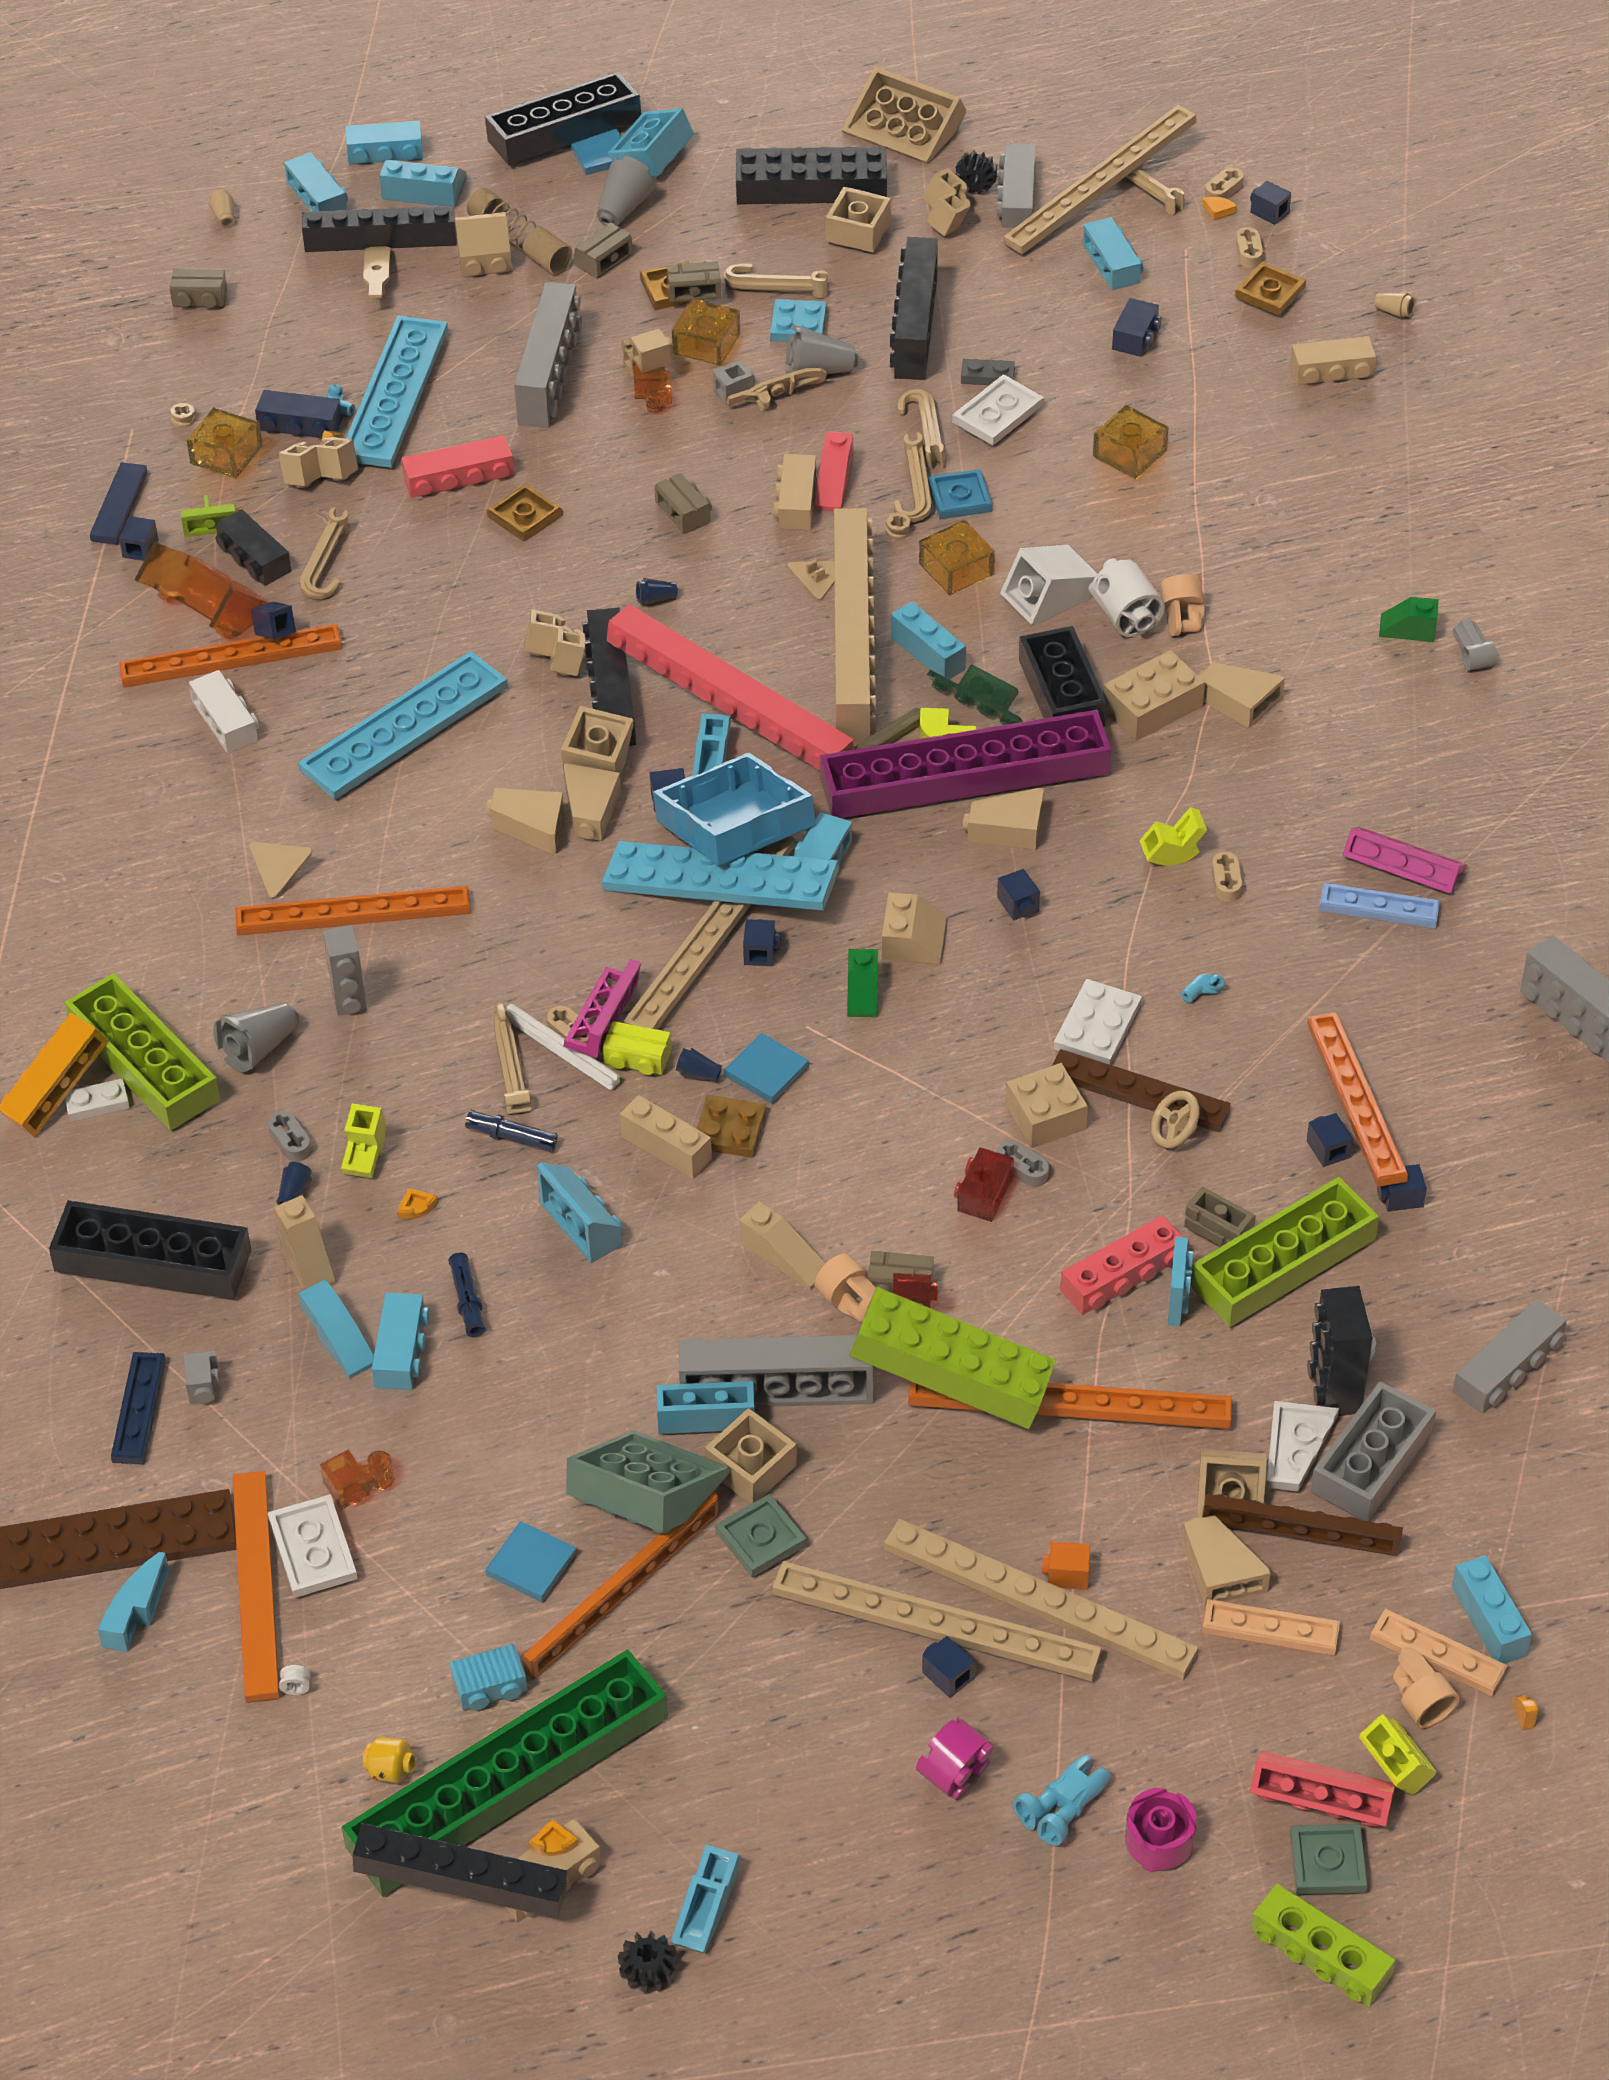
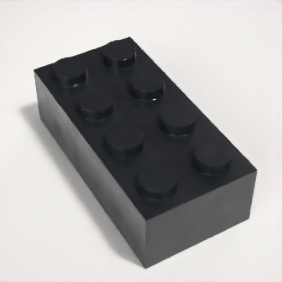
M1068 626L1020 636L1019 662L1043 718L1098 710L1103 727L1106 726L1107 702L1074 627Z
M1359 1285L1321 1289L1320 1301L1315 1303L1314 1306L1317 1322L1312 1323L1314 1341L1310 1342L1312 1360L1307 1361L1309 1379H1314L1316 1384L1313 1389L1314 1401L1316 1406L1339 1408L1338 1416L1352 1415L1358 1411L1364 1401L1373 1337Z

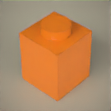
M1050 1541V1554H1043L1042 1574H1049L1048 1583L1060 1588L1088 1590L1090 1544Z

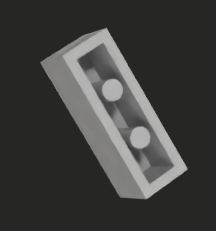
M352 925L323 931L331 990L338 1016L367 1010L360 955Z

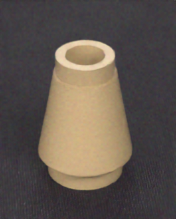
M223 189L214 191L210 195L209 206L222 227H231L235 223L233 196Z
M1378 293L1375 298V308L1400 318L1410 317L1415 308V298L1410 296L1409 293Z

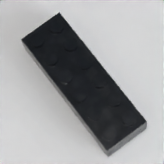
M617 71L486 115L487 140L508 165L516 164L522 160L540 156L557 148H564L566 145L631 125L641 116L640 94Z
M847 146L736 149L737 205L834 203L843 187L887 197L886 147Z
M907 237L906 247H901L900 262L904 264H899L898 279L900 281L897 280L896 296L898 298L895 297L894 313L896 315L892 316V330L894 332L890 333V348L894 350V352H890V368H894V379L926 380L938 278V238Z
M67 1200L49 1247L54 1272L235 1299L252 1250L248 1227Z

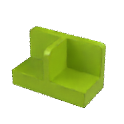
M208 494L204 495L205 507L180 510L184 537L217 533L215 523L236 513L234 504L210 506Z

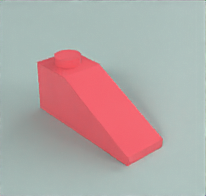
M827 431L822 450L814 509L834 511V509L842 508L853 462V434Z

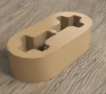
M1233 167L1224 169L1206 184L1205 197L1229 199L1243 187V172Z
M1251 227L1239 229L1236 235V249L1239 262L1244 267L1256 268L1262 262L1263 256L1259 232Z
M1219 852L1213 857L1212 862L1215 894L1218 899L1224 902H1233L1241 896L1242 879L1239 860L1233 853ZM1223 865H1227L1229 871H1224ZM1225 883H1230L1231 889H1227Z
M556 1006L550 1009L547 1014L548 1028L566 1038L578 1014L566 1006ZM581 1035L575 1038V1040L588 1043V1035Z

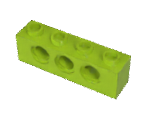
M1277 1883L1253 1913L1251 1931L1255 1933L1259 1940L1266 1944H1273L1282 1950L1291 1961L1307 1966L1314 1971L1319 1979L1327 1983H1333L1355 2002H1362L1370 2007L1393 1977L1396 1959ZM1285 1926H1294L1298 1930L1290 1931ZM1315 1945H1323V1946L1327 1947L1328 1949H1327V1950H1319V1949L1315 1948L1314 1946H1315ZM1353 1964L1357 1969H1348L1344 1965Z

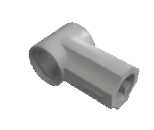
M1469 618L1461 620L1458 625L1454 626L1453 635L1462 650V660L1468 671L1497 664L1495 645L1492 641L1486 642L1476 622L1471 621Z

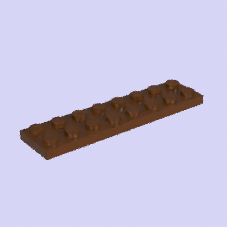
M224 1489L1 1526L0 1589L142 1566L158 1552L165 1553L167 1561L237 1550L230 1490Z

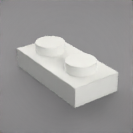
M123 1078L74 1089L65 1097L70 1122L130 1108Z

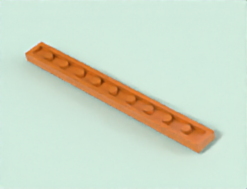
M910 1381L908 1405L983 1411ZM1048 1383L1036 1415L1230 1429L1232 1396Z

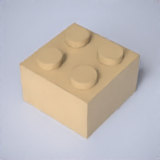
M843 187L825 217L826 241L873 253L891 223V198Z
M1062 1063L1006 1082L1005 1105L1031 1148L1087 1128L1088 1105Z
M748 1408L705 1447V1458L730 1467V1473L722 1483L752 1504L767 1494L797 1466V1443Z

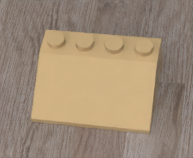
M874 67L842 128V132L928 164L956 133L967 110L960 97Z

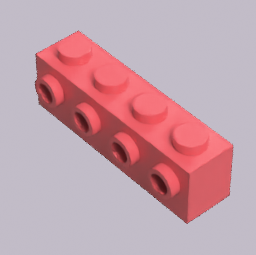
M1161 1215L1061 1271L1060 1291L1082 1315L1091 1310H1097L1110 1299L1126 1294L1135 1285L1142 1281L1151 1280L1158 1272L1167 1267H1173L1175 1237L1182 1236Z
M1260 1751L1255 1764L1250 1793L1256 1794L1263 1800H1280L1291 1803L1292 1806L1299 1809L1310 1810L1313 1808L1325 1811L1327 1815L1332 1817H1349L1359 1820L1362 1824L1377 1827L1379 1825L1386 1826L1395 1785L1392 1782Z

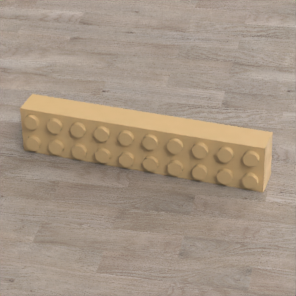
M867 508L834 509L836 729L853 738V744L861 743L870 737V732H876V715H870V712H876V695H870V692H875V675H870V672H875V655H869V652H875L874 635H869V632H874V615L868 614L874 613V596H868V594H873L874 588L873 577H868V575H873V557H868L873 556V538H867V536H872V519H867Z

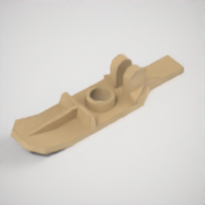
M380 246L365 249L363 280L369 286V298H382V295H385V284L389 281L390 247Z
M805 368L761 382L749 390L728 396L727 405L730 406L742 401L756 402L760 410L766 411L769 409L770 395L778 396L786 390L791 395L794 388L803 385L820 384L825 381L827 372L822 368Z

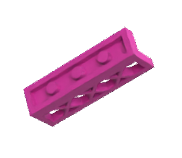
M1360 826L1351 828L1342 856L1450 894L1454 891L1459 874L1464 873L1467 866L1465 863Z
M630 959L623 972L605 967L567 1034L563 1047L595 1058L598 1057L612 1021H618L638 985L641 962ZM608 978L617 981L615 987H609L607 984ZM608 997L605 1005L599 1006L596 1000ZM598 1016L595 1023L589 1025L586 1018ZM588 1035V1043L575 1040L577 1036Z

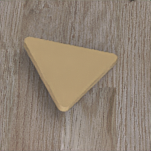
M815 559L811 562H789L787 564V568L817 600H822L835 582L834 561H817Z
M251 842L249 845L271 899H275L312 854V850L309 847Z

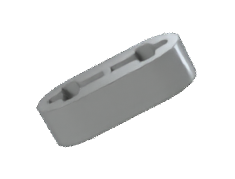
M286 1111L272 1114L268 1119L269 1133L285 1157L291 1161H302L308 1158L311 1154L310 1139L296 1118ZM282 1124L284 1127H288V1131L285 1132L284 1129L278 1125ZM294 1141L300 1148L292 1146L291 1142Z
M1009 1140L999 1145L997 1163L1003 1170L1029 1186L1038 1187L1047 1182L1049 1164L1043 1157L1017 1141Z

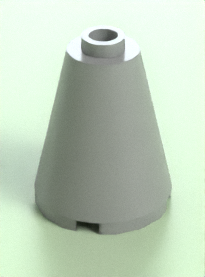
M624 156L622 160H618L617 157L611 163L596 212L600 223L604 226L610 223L618 226L653 193L657 186L655 175L651 177L648 173L649 168L639 160Z
M792 326L791 329L795 331V334L789 335L786 349V364L790 365L791 371H786V374L805 368H822L826 370L827 374L851 372L853 367H857L859 352L855 351L854 345L801 326Z
M279 1003L225 1015L214 1024L213 1034L218 1050L223 1048L226 1052L227 1057L224 1060L236 1071L246 1072L253 1069L297 1028L298 1014L292 1006L286 1003Z

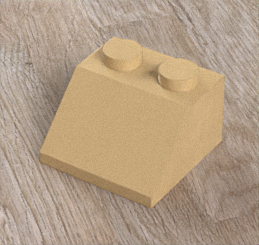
M506 212L455 218L462 277L512 272Z
M579 706L561 748L563 766L565 763L621 774L627 759L634 723L633 719Z
M888 892L882 931V959L940 964L947 917L919 895Z
M1201 1449L1197 1517H1202L1206 1493L1213 1495L1223 1494L1230 1498L1247 1501L1257 1500L1264 1503L1266 1454Z

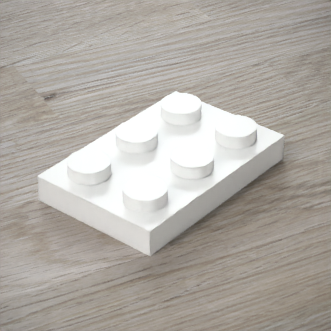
M1003 374L952 414V423L993 446L1044 405V397Z
M1086 979L1054 1040V1050H1066L1111 1065L1142 1004V996Z
M331 1494L268 1512V1519L294 1598L358 1579Z

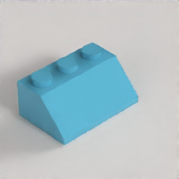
M683 108L646 111L641 114L608 152V156L612 160L617 157L618 160H622L624 156L637 159L649 168L648 173L651 177L654 175L657 177L675 159L676 154L687 145L694 132Z
M385 160L379 175L382 199L455 207L467 175L465 171L455 167Z
M542 1162L536 1165L540 1204L590 1263L622 1246L621 1232H623V1227L620 1220L615 1215L611 1216L607 1212L602 1199L597 1195L594 1196L589 1191L588 1185L582 1176L577 1177L569 1167Z

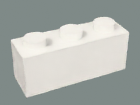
M217 670L189 682L192 703L227 754L258 741L256 729H259L258 720L254 713L249 714L243 697L235 694L234 686L229 678L225 679L222 673Z

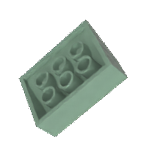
M632 1430L567 1458L566 1494L579 1499L581 1503L592 1504L602 1508L606 1513L617 1514L627 1518L631 1523H640L650 1527L654 1532L667 1533L672 1528L685 1523L730 1473V1467Z

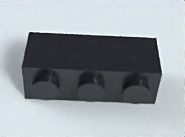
M241 509L215 523L217 531L215 539L218 546L231 554L238 565L244 566L253 579L257 578L266 586L292 572L289 551L244 510Z

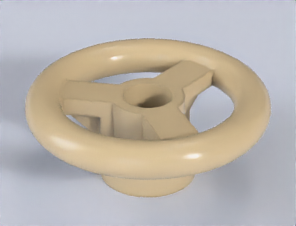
M1176 1091L1166 1096L1159 1103L1151 1121V1133L1154 1141L1159 1146L1164 1148L1177 1147L1195 1132L1199 1119V1105L1194 1095L1187 1091ZM1177 1100L1188 1102L1180 1110L1171 1111L1168 1109ZM1162 1117L1167 1119V1125L1169 1126L1167 1138H1164L1160 1132Z

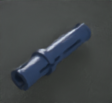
M471 1109L466 1118L469 1121L465 1123L467 1129L490 1134V1137L494 1139L502 1137L548 1150L549 1152L554 1151L557 1141H554V1139H558L557 1133L505 1120L504 1116L499 1114L494 1117Z
M455 1253L449 1257L448 1262L451 1266L459 1300L457 1304L458 1313L463 1316L466 1334L469 1337H478L486 1331L481 1314L483 1309L482 1301L476 1294L467 1254ZM462 1277L465 1279L466 1287H463ZM468 1302L471 1303L472 1312L469 1311Z

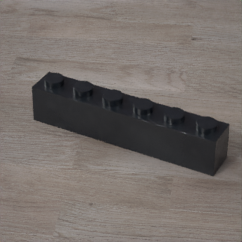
M440 205L432 207L415 206L409 208L302 212V235L305 252L365 250L366 248L380 246L390 247L391 249L457 246L454 206Z
M620 607L587 610V622H582L585 639L589 638V641H585L586 658H592V661H587L588 677H594V680L589 681L591 697H596L597 699L592 701V709L632 718L634 721L626 653L606 641L609 620L620 612ZM635 722L633 723L629 746L636 745Z
M364 1823L361 1824L352 1855L353 1872L556 1919L559 1917L567 1884V1870Z

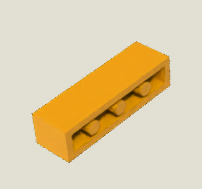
M70 1013L65 1021L59 1025L48 1043L41 1048L38 1056L28 1069L22 1073L11 1091L4 1096L0 1104V1112L10 1122L35 1137L102 1051L108 1040L95 1027Z

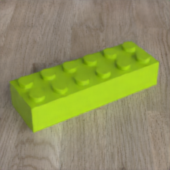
M115 973L110 974L64 1002L67 1017L70 1013H73L95 1027L108 1040V1043L98 1056L120 1079L123 1078V1082L170 1131L220 1101L216 1077Z
M1337 1177L1192 1264L1190 1287L1229 1327H1232L1374 1241L1377 1235L1379 1216L1340 1177Z
M876 1287L849 1354L850 1357L1027 1429L1030 1428L1040 1408L1056 1359L879 1287Z

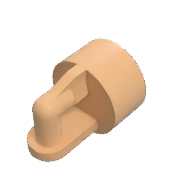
M1184 574L1168 577L1161 581V596L1168 613L1171 636H1179L1181 632H1199L1202 628L1204 613L1201 577ZM1188 610L1189 620H1181L1180 611Z
M840 1254L830 1259L820 1269L814 1283L815 1288L834 1307H837L842 1313L855 1318L858 1322H862L876 1289L867 1279V1272L848 1254ZM858 1296L862 1298L860 1303L856 1300Z
M1410 1647L1403 1648L1398 1655L1399 1665L1393 1673V1680L1398 1685L1402 1694L1401 1705L1419 1728L1432 1727L1443 1721L1455 1710L1460 1698L1445 1677L1439 1672L1435 1673L1419 1651Z

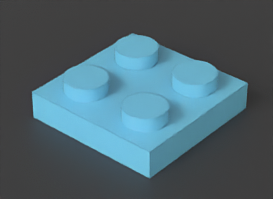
M775 299L770 341L788 342L789 335L795 334V331L791 329L794 325L823 334L826 302Z
M1175 1237L1168 1314V1325L1180 1326L1181 1314H1188L1193 1251H1187L1188 1238Z

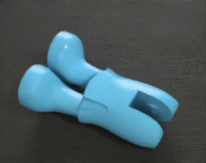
M1087 1754L1082 1755L1074 1760L1057 1780L1046 1785V1791L1036 1798L1027 1792L1019 1794L1012 1802L1013 1809L1027 1829L1032 1831L1038 1826V1835L1044 1842L1054 1846L1060 1845L1069 1834L1067 1827L1073 1818L1079 1817L1085 1805L1105 1789L1111 1779V1773L1107 1769L1100 1767L1088 1777L1087 1773L1093 1765V1759ZM1054 1806L1060 1808L1055 1813L1048 1814Z

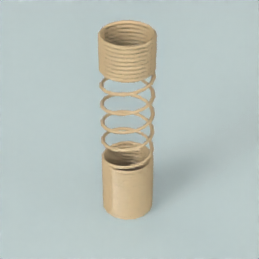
M479 188L474 191L466 206L469 216L503 213L504 204L508 206L506 218H508L512 210L517 213V217L509 225L508 234L516 225L519 217L523 216L526 219V222L520 227L517 236L509 238V243L512 246L517 247L519 251L552 274H559L569 266L573 252L568 244L541 226L536 227L535 221H528L527 216L524 214L519 215L518 209H510L509 203L504 202L502 198L488 188ZM527 223H533L534 229L526 236L524 243L518 244V237L526 229ZM516 238V244L512 243L511 240Z

